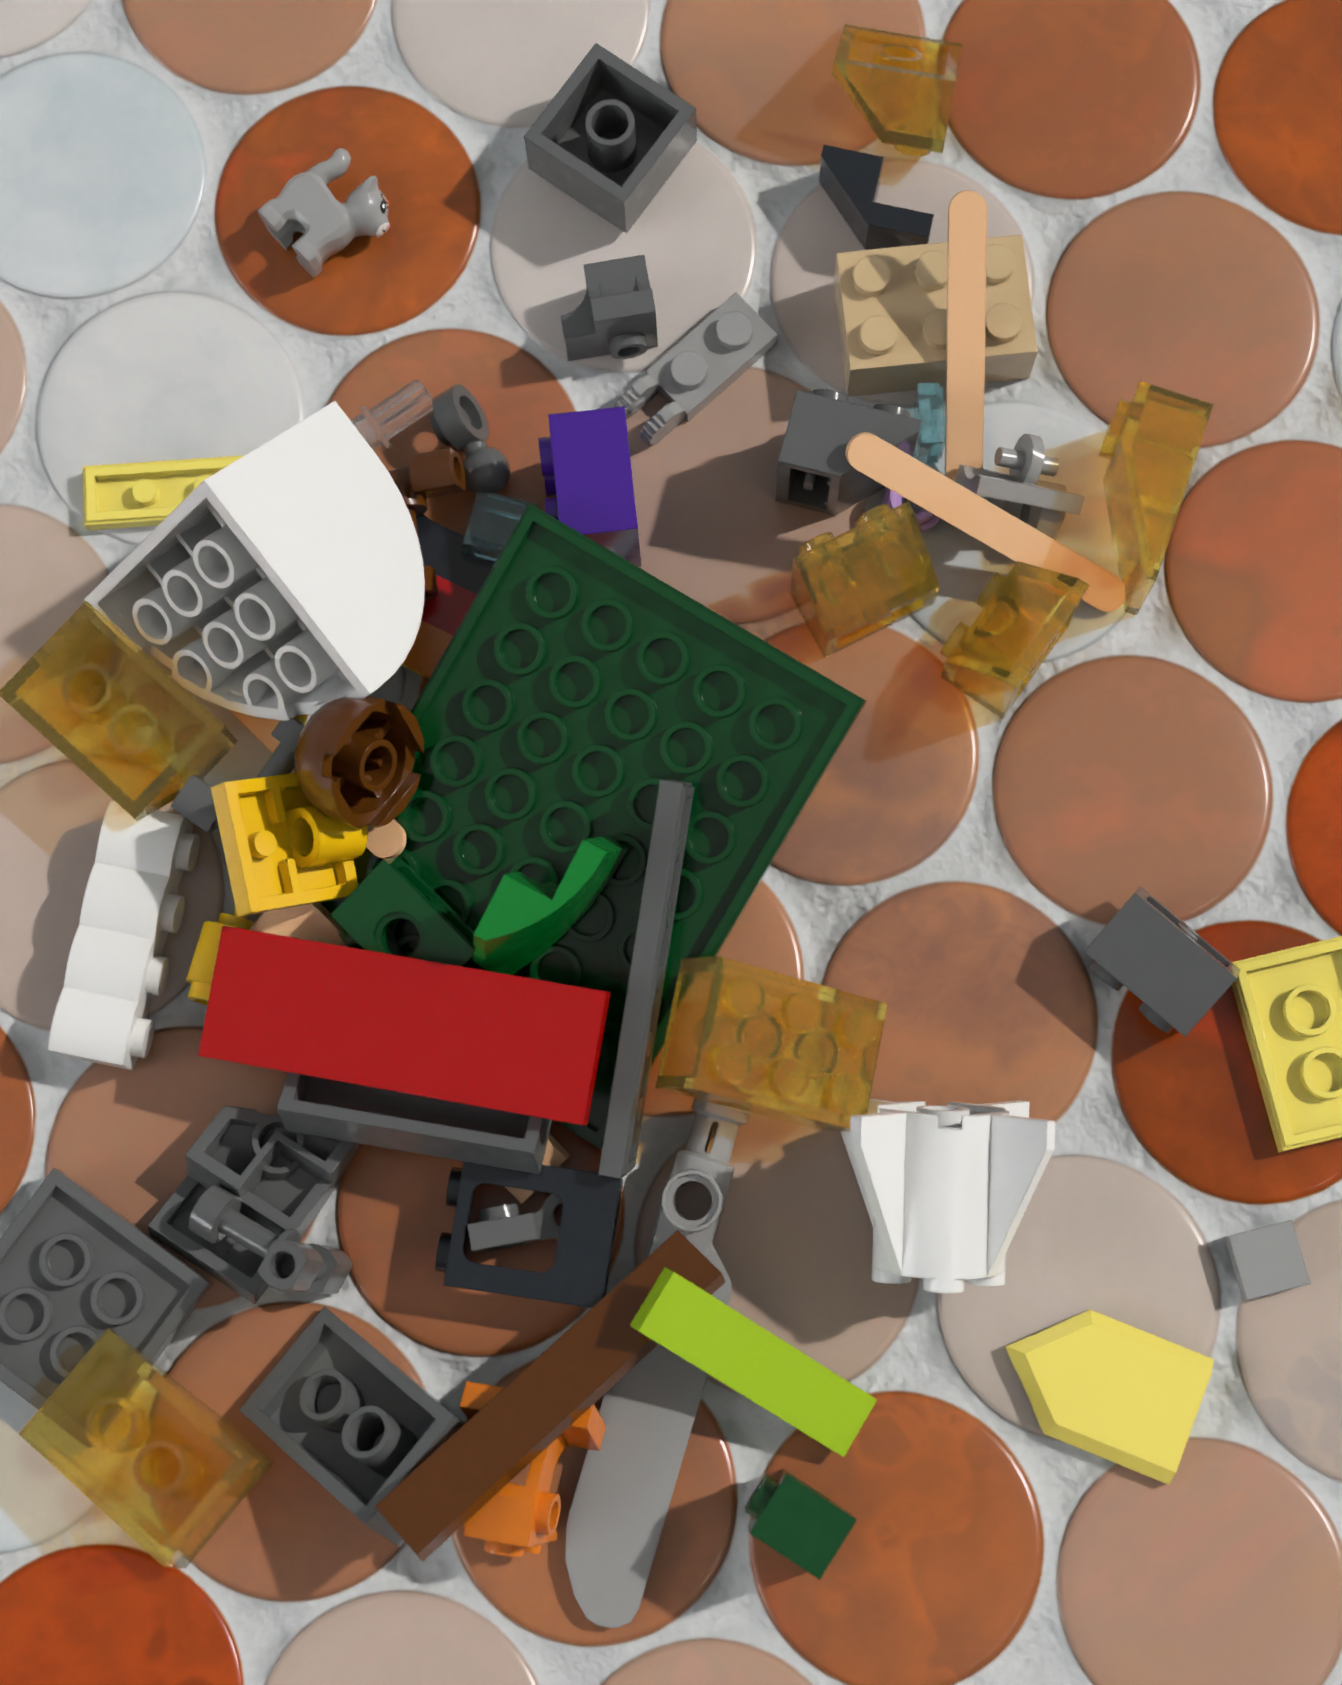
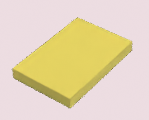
M1342 936L1232 962L1240 969L1237 979L1232 983V989L1278 1153L1342 1138Z

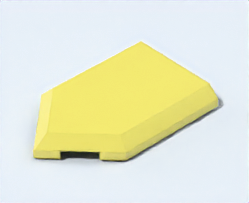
M1093 1310L1082 1312L1005 1346L1015 1372H1017L1033 1407L1032 1410L1043 1434L1170 1485L1178 1469L1212 1374L1214 1359Z

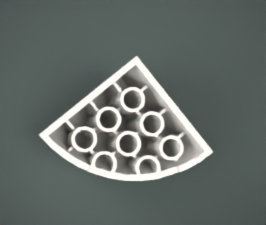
M336 401L205 479L84 600L102 622L140 658L150 653L172 670L170 680L204 700L231 711L258 718L287 721L290 720V717L294 718L296 715L313 714L325 703L338 698L364 699L393 676L412 648L421 624L424 607L425 578L419 539L399 489L376 453Z

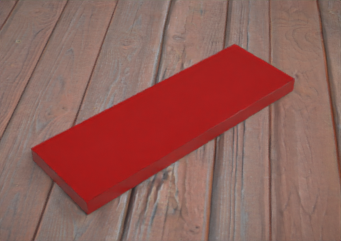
M222 925L198 1056L578 1125H587L610 992Z

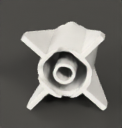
M839 1096L837 1123L873 1226L872 1280L879 1283L903 1284L911 1282V1277L923 1278V1290L936 1293L963 1292L964 1279L966 1283L972 1285H1004L1006 1252L1055 1149V1121L1029 1118L1030 1101L1017 1100L984 1104L947 1102V1106H926V1101L894 1102Z

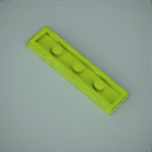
M664 1267L630 1324L637 1331L842 1457L846 1455L877 1401L873 1396L667 1267Z

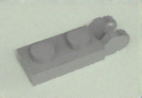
M735 292L646 371V376L639 378L628 390L620 395L614 406H625L627 419L636 414L658 393L664 397L669 404L665 405L645 423L639 435L649 446H653L663 439L665 435H668L683 420L689 422L774 347L777 344L778 334Z

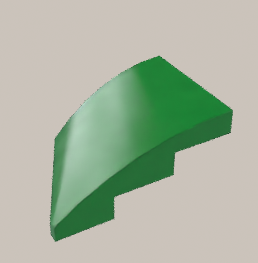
M608 836L583 839L560 884L555 881L541 884L520 872L504 874L473 934V945L476 946L473 953V962L479 965L478 969L512 975L542 955L564 936L591 907L611 880L629 847Z

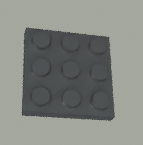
M53 1168L0 1238V1381L84 1445L93 1447L213 1283L60 1169Z

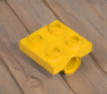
M295 773L229 781L211 787L237 917L345 899L358 887L359 884L353 859L362 855L367 846V825L362 828L353 827L334 821L319 812L302 793Z

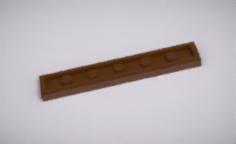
M678 1230L375 1506L422 1562L658 1345L657 1342L637 1331L630 1324L664 1267L679 1274L710 1295L725 1283L723 1274Z

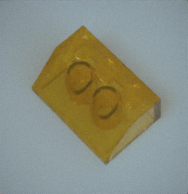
M87 601L74 612L0 689V697L137 822L173 801L192 775L204 778L238 742L220 720Z

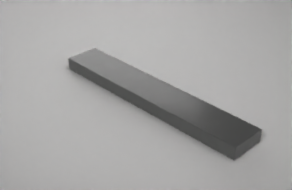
M667 779L660 780L598 1173V1175L621 1179L636 1164L695 789L692 786L693 783Z

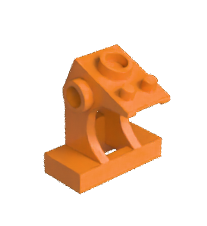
M466 1381L459 1407L467 1419L470 1420L504 1387ZM593 1404L531 1462L525 1486L508 1483L465 1523L463 1536L485 1540L484 1551L511 1557H523L524 1552L540 1554L542 1544L557 1540L558 1533L556 1527L560 1516L561 1499L559 1494L550 1493L553 1473L562 1451L568 1446L600 1451L606 1424L596 1406Z

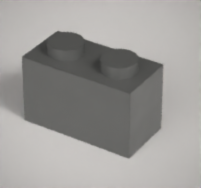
M1142 886L1136 890L1084 951L1094 959L1089 967L1098 978L1116 991H1119L1123 985L1143 1001L1139 1010L1151 1023L1165 1033H1169L1175 1028L1184 1037L1232 985L1240 972L1236 965Z

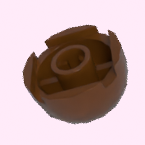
M369 695L364 699L342 697L325 703L310 716L300 733L295 750V775L302 793L319 812L334 821L358 828L366 825L378 828L389 824L405 810L419 784L421 775L412 772L415 762V751L424 754V739L418 720L405 705Z

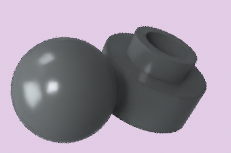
M454 385L433 398V412L430 414L431 426L443 444L447 446L453 445L456 449L463 451L465 455L463 466L466 487L471 492L481 496L497 494L508 483L510 477L509 462L501 451L487 446L485 440L489 437V426L484 411L477 399L464 386Z

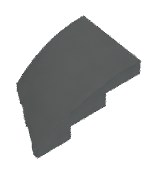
M224 1106L185 1154L188 1176L149 1223V1235L253 1304H256L269 1286L258 1272L264 1258L227 1236L218 1243L213 1244L189 1229L188 1223L198 1199L209 1187L215 1184L220 1185L241 1198V1214L279 1236L287 1229L293 1228L300 1232L301 1241L336 1188L361 1144L286 1131L279 1114L274 1116L264 1115L256 1109Z

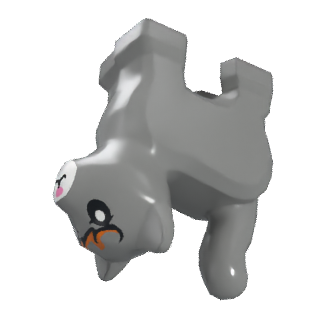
M342 148L335 150L328 160L319 162L306 172L293 176L288 180L277 198L271 199L258 210V214L268 232L285 250L293 243V234L296 231L303 233L291 247L298 254L296 256L297 261L314 278L322 272V264L330 256L345 249L354 237L374 236L378 238L385 234L390 227L388 221L390 206L385 195L378 188V178L376 176L367 178L349 194L344 203L338 202L326 186L328 183L340 178L350 165L351 156L347 150Z

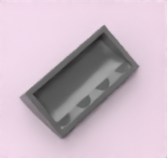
M291 1072L287 1073L277 1106V1111L286 1131L540 1175L552 1123L551 1119Z

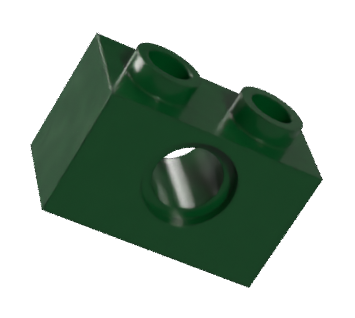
M401 857L383 859L331 914L334 920L342 927L338 934L348 947L471 968L475 964L473 962V953L476 947L473 945V934L475 931ZM402 918L411 921L419 932V944L412 954L401 950L394 938L395 927Z
M784 1468L776 1480L765 1474L744 1507L746 1509L745 1512L753 1517L748 1524L751 1535L819 1580L857 1521L849 1511Z

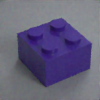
M625 406L549 414L550 437L538 438L546 496L557 495V497L545 498L546 513L634 565L642 566Z

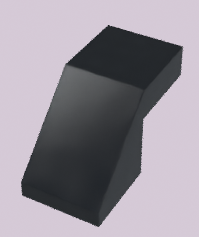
M823 145L819 183L865 250L929 243L934 214L876 203L884 157Z

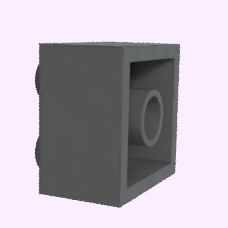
M595 43L525 134L524 141L528 167L531 171L627 234L697 142L696 108Z

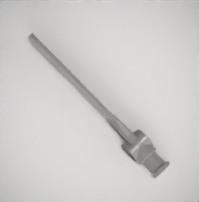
M694 1098L691 1108L696 1112L688 1142L685 1150L677 1151L668 1183L663 1190L662 1202L645 1259L678 1230L723 1274L725 1283L712 1296L728 1305L731 1297L732 1282L712 1241L724 1211L725 1200L735 1170L729 1164L738 1130L740 1125L748 1123L750 1115ZM715 1123H718V1128L711 1151L707 1153V1147L710 1141L713 1127ZM690 1182L704 1184L712 1197V1205L708 1214L698 1220H689L683 1217L676 1205V1196L680 1188ZM660 1344L604 1394L599 1414L606 1424L600 1451L587 1450L566 1525L565 1561L574 1597L588 1620L608 1628H618L630 1623L639 1610L708 1376L706 1372Z

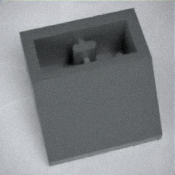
M814 389L811 393L797 390L778 459L775 501L833 516L840 514L885 488V486L857 471L848 463L846 446L849 440L858 433L869 432L914 457L922 420L910 417L908 411L891 404H876L871 408L850 403L846 396L829 389Z

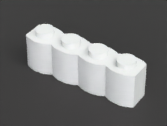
M110 800L99 834L95 863L91 870L83 898L80 923L68 957L64 987L60 994L51 1025L48 1042L49 1051L60 1056L132 1071L138 1057H147L154 1036V1021L147 1019L148 1008L153 994L160 996L163 993L169 975L170 961L169 958L162 957L163 946L168 933H177L184 914L185 899L184 896L177 895L178 886L183 872H191L193 870L199 853L200 837L198 834L192 833L193 823L185 816Z

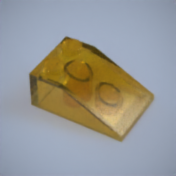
M1139 381L1131 402L1119 398L1098 454L1100 457L1109 459L1103 477V486L1118 576L1123 580L1125 587L1124 611L1136 616L1156 582L1214 405L1143 381Z
M109 1328L19 1433L23 1439L163 1567L186 1568L273 1464L268 1457L224 1418Z

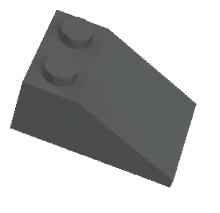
M325 1306L239 1409L242 1414L360 1521L398 1547H401L405 1541L379 1513L375 1506L465 1424L452 1411Z

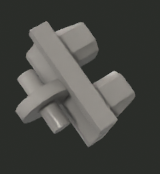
M1023 434L1018 439L1014 450L1003 447L997 449L994 458L995 465L1010 468L1009 474L959 465L955 482L1005 511L1009 501L1023 504L1020 520L1054 540L1058 536L1066 512L1080 515L1085 496L1067 492L1066 486L1062 484L1038 480L1040 474L1056 476L1059 469L1058 458L1044 456V443L1040 436Z

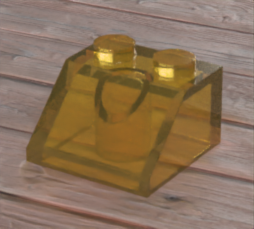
M1020 561L1015 564L1006 578L996 572L976 601V604L983 608L982 612L971 627L960 622L943 645L940 653L948 659L945 662L941 678L1003 719L1074 620L1090 585L1077 577Z

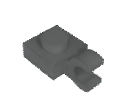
M555 1194L549 1195L544 1201L542 1208L534 1214L519 1215L518 1204L502 1205L480 1210L481 1222L467 1224L472 1253L478 1254L548 1239L558 1240L560 1226L555 1222L553 1213L557 1206L563 1204L561 1198Z

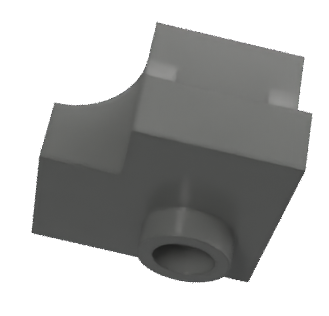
M645 255L583 264L586 282L585 297L575 310L561 315L568 361L610 354L616 359H629L644 354L647 348L658 347L656 310L652 288L649 283Z

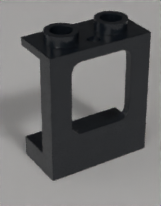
M463 1162V1168L452 1167L447 1187L446 1206L456 1207L452 1233L441 1232L436 1254L435 1271L445 1272L443 1285L452 1288H463L593 1308L607 1293L623 1179L602 1176L594 1172L542 1165L540 1175ZM482 1184L551 1193L561 1198L563 1211L555 1262L550 1270L539 1273L474 1263L466 1258L465 1251L469 1233L467 1224H470L475 1190L478 1186Z

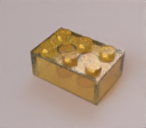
M721 956L681 959L655 1088L823 1131L850 1132L851 1116L867 1114L888 1004Z

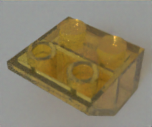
M909 501L893 509L890 508L889 504L872 508L855 521L857 527L837 537H834L832 532L820 534L804 543L798 549L800 555L793 558L790 595L824 658L935 604L939 583L915 512Z

